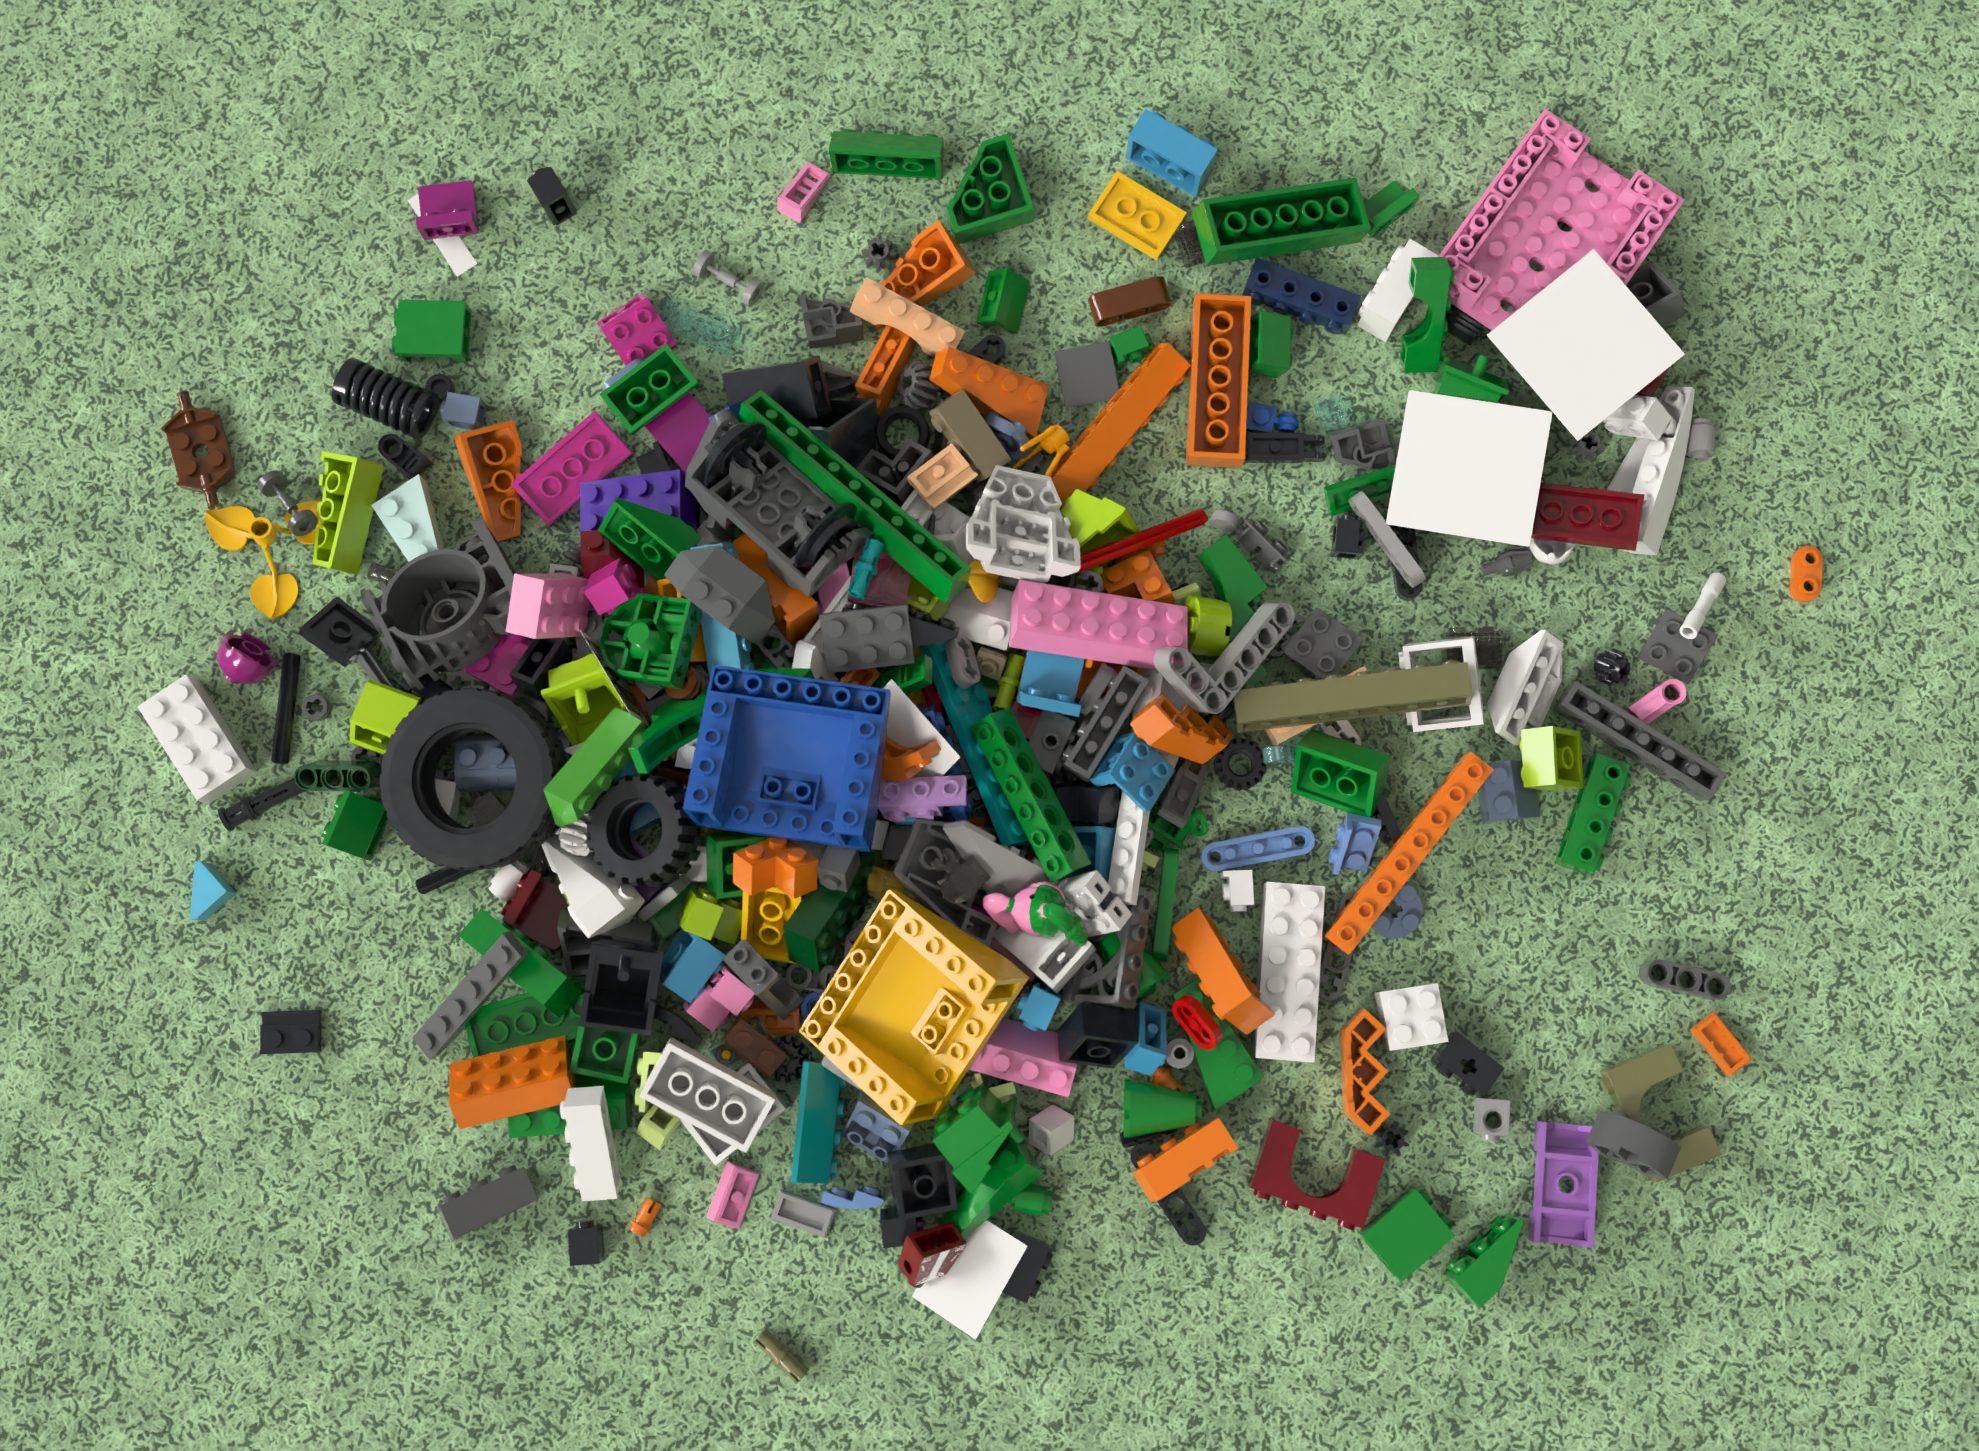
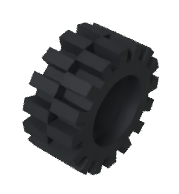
M1236 737L1230 740L1228 746L1215 755V775H1218V780L1221 783L1223 782L1226 785L1225 787L1229 789L1234 788L1237 791L1250 789L1263 778L1266 772L1267 757L1265 758L1264 756L1265 751L1263 748H1259V744L1256 741H1250V738L1241 739V737ZM1242 753L1249 757L1251 769L1248 773L1238 775L1231 770L1229 761L1234 754Z

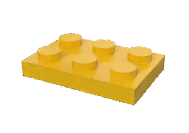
M1116 171L1089 212L1087 219L1158 261L1186 218L1187 212Z

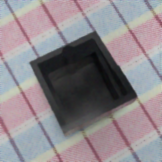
M853 397L850 401L830 400L832 412L818 418L798 420L853 468H856L871 449L877 451L875 425L879 423L876 399Z
M605 939L592 942L579 1026L651 1036L664 952L658 951V947Z

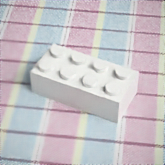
M184 675L137 706L197 801L210 804L257 773V770L199 680Z
M670 1037L645 1082L639 1097L746 1153L775 1101L776 1093Z

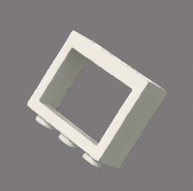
M1474 636L1405 644L1403 651L1398 653L1400 669H1412L1416 666L1415 653L1462 647L1464 662L1468 663L1473 691L1471 705H1469L1470 714L1423 719L1422 711L1407 712V725L1413 726V732L1484 724V710Z

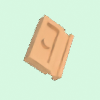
M951 443L907 477V481L924 502L928 503L930 509L934 511L973 482L978 474L969 467V463Z

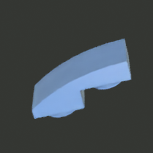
M867 1185L863 1189L857 1188L853 1199L848 1197L850 1192L833 1187L832 1191L827 1189L824 1191L820 1203L839 1208L866 1209L882 1206L885 1197L880 1196L881 1190Z

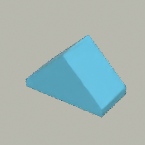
M195 861L190 919L206 921L230 900L236 892L210 863Z

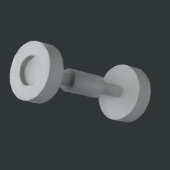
M704 250L698 256L693 266V275L702 279L708 271L717 275V279L732 288L738 287L743 290L741 302L748 307H752L762 292L763 283L754 278L748 286H745L739 282V278L729 272L714 268L712 266L714 254Z

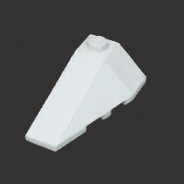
M559 835L548 838L542 844L551 870L557 873L560 879L559 889L561 894H566L570 903L568 911L588 939L629 923L645 902L633 886L616 882L614 877H608L602 872L604 866L596 865L593 860L594 854L589 853L587 856L571 854V852L561 848Z

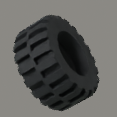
M642 773L622 776L618 779V782L612 781L610 787L606 790L607 792L601 793L595 800L598 804L596 808L590 809L588 815L592 817L591 825L587 824L586 833L591 835V840L587 842L589 850L595 851L593 860L596 865L604 866L602 872L608 877H614L616 882L630 884L631 886L656 887L678 880L679 874H686L691 869L690 861H697L700 855L697 848L698 845H703L705 837L701 836V828L705 827L697 826L683 810L687 789H683L682 783L668 777ZM647 803H651L661 817L662 836L654 852L646 858H642L632 846L630 824L638 809Z

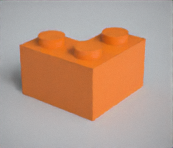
M1150 550L1108 567L1100 575L1104 583L1103 593L1174 604L1172 591Z
M770 837L733 853V884L751 896L775 886L791 898L796 899L817 889L818 859L788 839Z

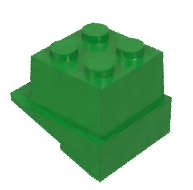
M1444 355V359L1441 361L1438 372H1436L1433 379L1437 381L1433 394L1498 403L1505 395H1508L1509 389L1507 388V380L1485 372L1490 359L1479 355L1474 367Z
M983 1083L976 1089L970 1087L960 1096L958 1103L954 1106L949 1104L938 1113V1120L934 1127L935 1132L932 1140L953 1166V1175L970 1194L978 1187L991 1168L992 1164L989 1161L1007 1135L1016 1144H1019L1025 1138V1135L1014 1124L1018 1101L1016 1096L1014 1095L1012 1099L1003 1104Z

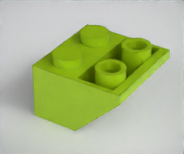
M369 679L350 719V743L385 754L387 743L391 735L395 733V728L404 717L409 715L408 712L421 703V697Z

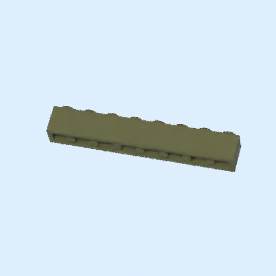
M1451 660L1438 666L1419 664L1412 669L1405 670L1393 667L1380 673L1361 671L1354 674V676L1330 675L1323 680L1314 681L1311 678H1303L1296 681V683L1272 682L1265 687L1257 688L1253 685L1242 686L1233 697L1237 732L1240 733L1471 705L1473 691L1468 663H1459L1457 660Z

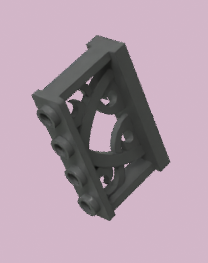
M1139 888L1137 905L1127 906L1132 915L1121 930L1115 931L1121 947L1108 964L1105 965L1102 957L1097 953L1098 942L1108 933L1087 938L1096 950L1064 985L1063 1001L1077 1006L1081 1003L1092 1002L1099 1006L1136 1007V1000L1139 995L1140 973L1143 966L1144 946L1147 938L1149 912L1152 906V894ZM1106 981H1108L1109 985L1115 987L1114 995L1108 993ZM1098 986L1100 995H1090L1091 988Z

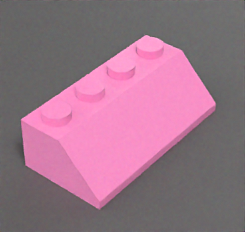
M1002 1018L969 1070L1069 1097L1077 1064L1060 1061L1057 1032L1044 1031L1042 1029H1039L1037 1032L1027 1028L1021 1022Z

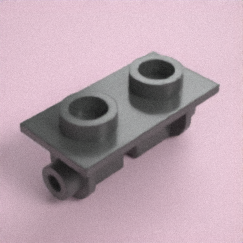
M1247 519L1245 523L1248 527L1245 528L1242 525L1235 532L1238 536L1237 540L1250 552H1253L1260 546L1262 550L1255 557L1268 571L1271 569L1275 573L1282 566L1279 562L1281 559L1284 562L1290 559L1286 554L1289 551L1288 548L1278 539L1273 541L1266 534L1269 530L1258 519L1255 521Z

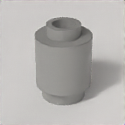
M1692 419L1686 456L1691 457V460L1695 462L1708 461L1709 457L1715 455V427L1712 425L1711 419Z
M1171 1039L1167 1042L1165 1062L1175 1068L1187 1067L1194 1058L1192 1045L1185 1039ZM1179 1047L1185 1051L1182 1059H1177L1174 1056L1175 1049Z

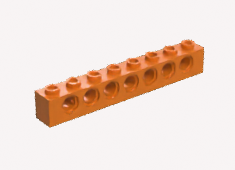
M1471 751L1465 753L1323 936L1349 955L1494 769Z

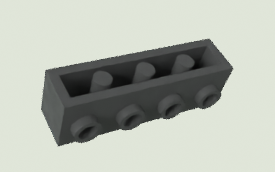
M1123 666L1120 673L1115 671L1107 685L1110 689L1106 696H1100L1092 708V711L1095 712L1090 722L1084 720L1076 734L1080 737L1075 746L1070 744L1061 759L1065 761L1063 766L1065 771L1085 783H1089L1092 774L1146 689L1149 682L1148 679L1126 666Z

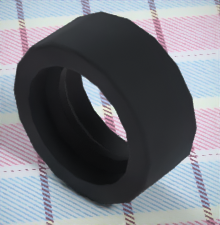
M896 406L887 410L880 417L876 427L877 442L882 453L889 459L894 460L901 451L889 444L886 435L889 425L898 419L913 421L919 429L917 443L927 448L929 428L925 417L918 410L908 406Z

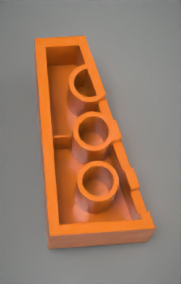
M949 346L936 353L929 380L951 395L963 389L980 414L987 416L989 412H995L1002 419L1010 423L1016 421L1024 425L1027 429L1025 435L1029 440L1036 437L1049 388L1048 384Z
M744 533L733 541L734 548L737 549L739 554V560L767 580L776 620L774 625L792 645L809 633L816 624L818 603L811 596L808 597L802 591L787 585L766 566L768 554Z
M1198 907L1171 927L1176 936L1173 939L1175 945L1183 954L1186 953L1189 959L1186 961V964L1195 975H1199L1202 980L1199 986L1208 998L1211 997L1215 1004L1212 1005V1009L1221 1020L1227 1019L1248 1035L1275 1015L1270 1006L1265 1005L1257 998L1261 993L1256 985L1242 973L1245 968L1231 951L1226 952L1231 947L1209 915Z

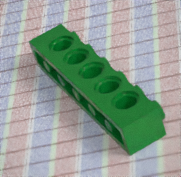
M1011 708L990 713L972 725L970 728L1050 882L1053 883L1071 876L1090 865L1091 862Z

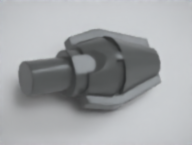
M1509 549L1498 554L1499 557L1494 559V562L1481 565L1484 576L1493 573L1502 574L1503 577L1515 576L1533 566V558L1530 549Z

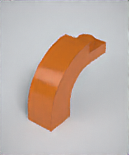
M886 735L881 779L898 782L909 780L926 765L933 762L931 757L941 750L936 739L907 748L897 745Z

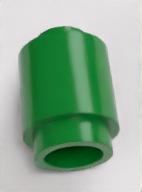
M1030 1184L1008 1203L1014 1204L1013 1211L1041 1216V1213L1048 1215L1053 1191L1046 1190V1186Z

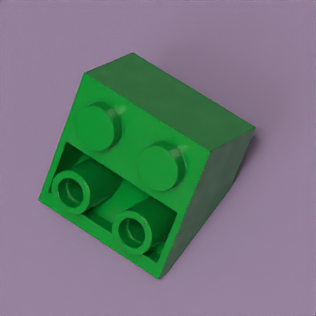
M344 790L343 795H339L335 802L334 810L336 812L332 821H329L323 830L322 837L324 840L322 844L371 861L388 822L386 816L388 813L384 810L382 803Z

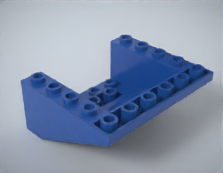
M713 665L683 810L697 826L871 852L878 811L890 690Z

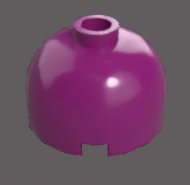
M236 630L228 631L221 640L217 650V662L225 673V678L235 684H256L267 678L278 664L277 655L273 659L265 652V650H271V648L262 640L249 633L243 632L239 636L233 635Z

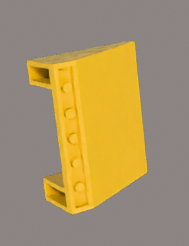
M889 889L799 1032L900 1125L937 1118L938 1113L944 1108L1029 977L1004 956L898 890Z

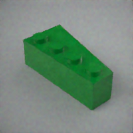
M1195 979L1171 996L1173 1002H1176L1183 995H1190L1196 998L1220 1026L1223 1035L1222 1041L1211 1050L1199 1047L1184 1029L1188 1042L1194 1049V1059L1208 1094L1213 1110H1217L1265 1077L1226 1019L1221 1020L1212 1009V1005L1215 1004L1211 997L1208 998L1199 986V979Z

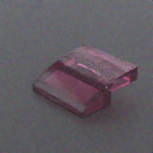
M882 552L876 567L878 569L875 577H872L865 599H858L848 594V602L854 601L875 606L907 604L912 575L886 552ZM862 554L854 558L850 584L856 571L854 569L855 563L860 560Z

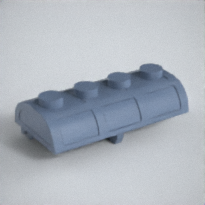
M563 731L557 732V737L562 741L564 749L572 747ZM492 734L463 735L456 739L454 776L459 792L515 790L516 769L513 758L507 747ZM566 752L565 759L569 761L572 755Z

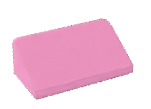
M727 1161L707 1217L713 1222L739 1229L760 1173Z

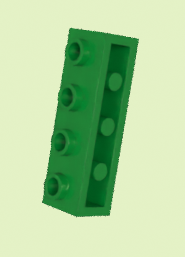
M1599 753L1590 756L1583 776L1584 788L1578 791L1554 862L1555 864L1585 875L1593 874L1595 870L1598 871L1604 861V854H1601L1604 843L1607 844L1613 834V828L1610 827L1613 816L1617 817L1622 806V801L1619 800L1622 789L1626 790L1631 779V774L1628 773L1629 764Z

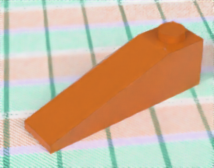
M514 419L454 436L462 465L484 522L498 542L520 536V494L512 487L511 483L522 474V445Z

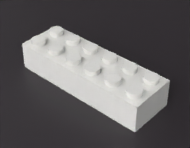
M1265 882L1263 884L1256 985L1261 995L1257 998L1265 1005L1270 1006L1275 1015L1253 1031V1058L1315 1063L1325 886Z

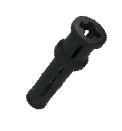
M293 778L252 798L244 796L240 799V802L226 809L221 807L218 809V815L224 827L231 832L235 829V826L249 819L251 821L256 820L259 817V813L281 804L300 793L306 792V790L299 788ZM288 789L287 792H285V793H283V794H281V795H279V796H277V797H275V798H273V799H271V800H268V798H270V797H272V796H274V795H276V794H278V793H281V792H283V791H285V790ZM242 811L241 814L236 815V816L233 817L234 814H236V813Z

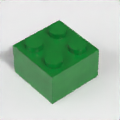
M579 1026L569 1072L628 1084L634 1074L642 1034Z

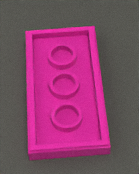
M594 411L515 479L511 485L541 519L550 526L580 500V482L603 480L633 452L603 418Z

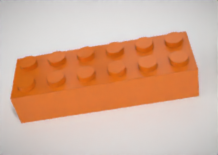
M1195 293L1192 304L1186 466L1242 468L1244 463L1251 296Z

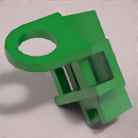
M1153 806L1150 810L1148 826L1153 830L1154 837L1149 844L1161 852L1164 851V847H1168L1169 843L1177 848L1186 850L1187 846L1183 842L1188 834L1204 836L1208 832L1206 817L1199 808L1193 807L1189 819L1182 829L1157 815L1159 807ZM1197 816H1198L1199 819H1200L1201 828H1200L1199 825H1198ZM1176 827H1177L1178 830H1177L1176 834L1174 835V837H1172V834H1173L1174 830H1175Z

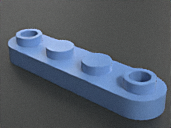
M1296 826L1213 842L1202 850L1201 863L1207 870L1219 872L1302 856L1313 849L1315 837L1309 828ZM1296 836L1304 839L1303 846L1299 847L1294 843ZM1213 852L1220 855V861L1217 863L1210 860V854Z

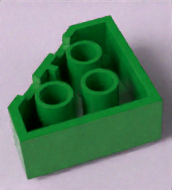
M1009 133L982 141L975 159L969 165L955 196L947 206V220L952 235L958 244L1034 221L1035 208Z

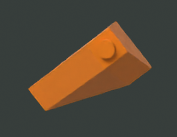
M937 220L914 238L911 242V248L903 258H899L895 264L896 268L887 280H883L880 285L919 306H923L955 289L977 272L958 242L942 222ZM876 324L874 326L877 330L885 327L886 325Z

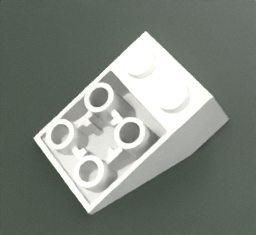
M1000 926L993 936L1055 993H1058L1096 950L1089 941H1087L1085 946H1078L1074 941L1066 938L1064 933L1060 932L1054 937L1045 938L1030 935L1021 928L1016 933H1009Z

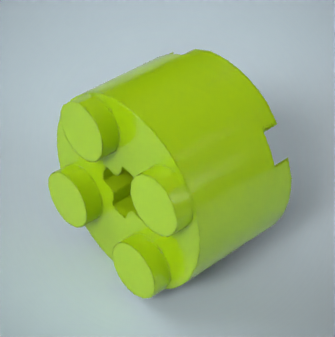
M1187 595L1184 606L1188 607V651L1200 655L1220 656L1226 649L1230 637L1225 636L1226 626L1232 627L1230 604L1218 599Z

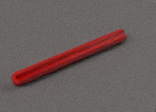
M1198 509L1081 553V567L1078 572L1072 573V575L1202 526L1208 521V516L1205 510Z

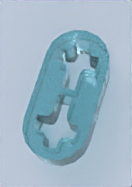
M1277 745L1263 748L1264 764L1274 766L1293 764L1295 762L1296 747Z

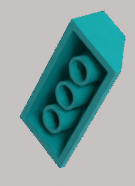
M803 1061L791 1182L829 1184L832 1177H837L839 1160L834 1159L835 1147L840 1148L842 1130L837 1129L838 1118H843L845 1100H840L841 1088H846L847 1081L817 1061Z

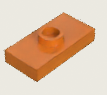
M1711 1012L1689 1029L1727 1077H1731L1752 1060V1057L1715 1012Z

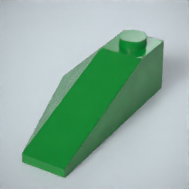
M1007 1135L989 1161L992 1164L991 1168L978 1187L970 1194L963 1186L956 1196L958 1210L945 1212L938 1224L952 1221L963 1238H965L1041 1176L1043 1171L1025 1142L1022 1141L1016 1144Z

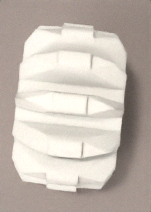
M590 810L585 812L577 822L560 827L561 833L558 836L561 841L560 846L566 851L571 852V854L587 856L589 853H593V850H589L587 842L591 840V835L586 833L587 824L591 825L592 817L588 816Z

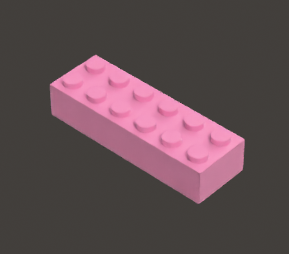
M1025 580L1018 581L1011 598L1009 647L1154 670H1157L1153 661L1154 654L1160 647H1181L1188 650L1187 606Z

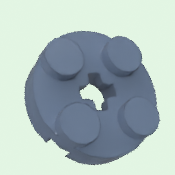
M989 412L984 420L1010 458L1013 460H1019L1021 456H1023V459L1026 458L1032 448L1030 447L1025 451L1020 450L1022 445L1030 441L1025 435L1027 432L1026 427L1016 421L1010 423L1002 419L997 413Z
M1404 884L1392 899L1396 906L1401 908V912L1397 913L1396 918H1392L1391 913H1386V910H1384L1371 926L1382 937L1390 939L1405 937L1419 926L1423 915L1422 901L1415 888Z

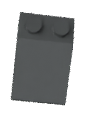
M1652 261L1639 267L1626 287L1659 325L1664 328L1685 316L1682 292Z

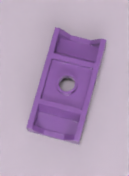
M1535 1121V1183L1533 1210H1530L1528 1240L1537 1243L1549 1242L1594 1248L1599 1153L1586 1142L1593 1126ZM1563 1176H1569L1573 1181V1187L1567 1193H1563L1558 1186V1182Z

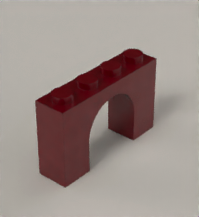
M1269 1119L1248 1183V1187L1254 1189L1253 1195L1269 1201L1272 1195L1282 1199L1281 1205L1297 1211L1300 1205L1310 1209L1309 1215L1325 1221L1327 1215L1338 1219L1337 1225L1353 1231L1355 1226L1364 1228L1385 1159L1353 1148L1344 1177L1334 1191L1323 1196L1304 1194L1295 1185L1290 1171L1291 1159L1301 1130Z

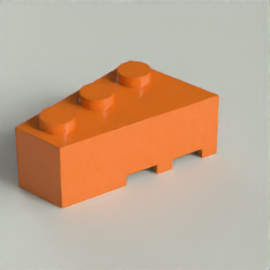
M1219 1118L1202 1124L1195 1121V1125L1187 1126L1183 1129L1185 1133L1183 1137L1178 1140L1172 1137L1160 1145L1162 1151L1157 1155L1153 1156L1152 1153H1149L1137 1161L1139 1167L1133 1170L1132 1174L1150 1202L1161 1200L1190 1181L1194 1175L1204 1168L1208 1169L1215 1164L1214 1161L1224 1154L1233 1153L1239 1149Z

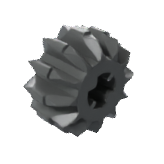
M913 361L911 364L905 365L904 372L899 373L900 380L896 382L898 385L896 395L899 396L900 403L909 408L923 410L925 407L931 406L932 399H937L936 392L940 387L929 380L932 365L921 361Z

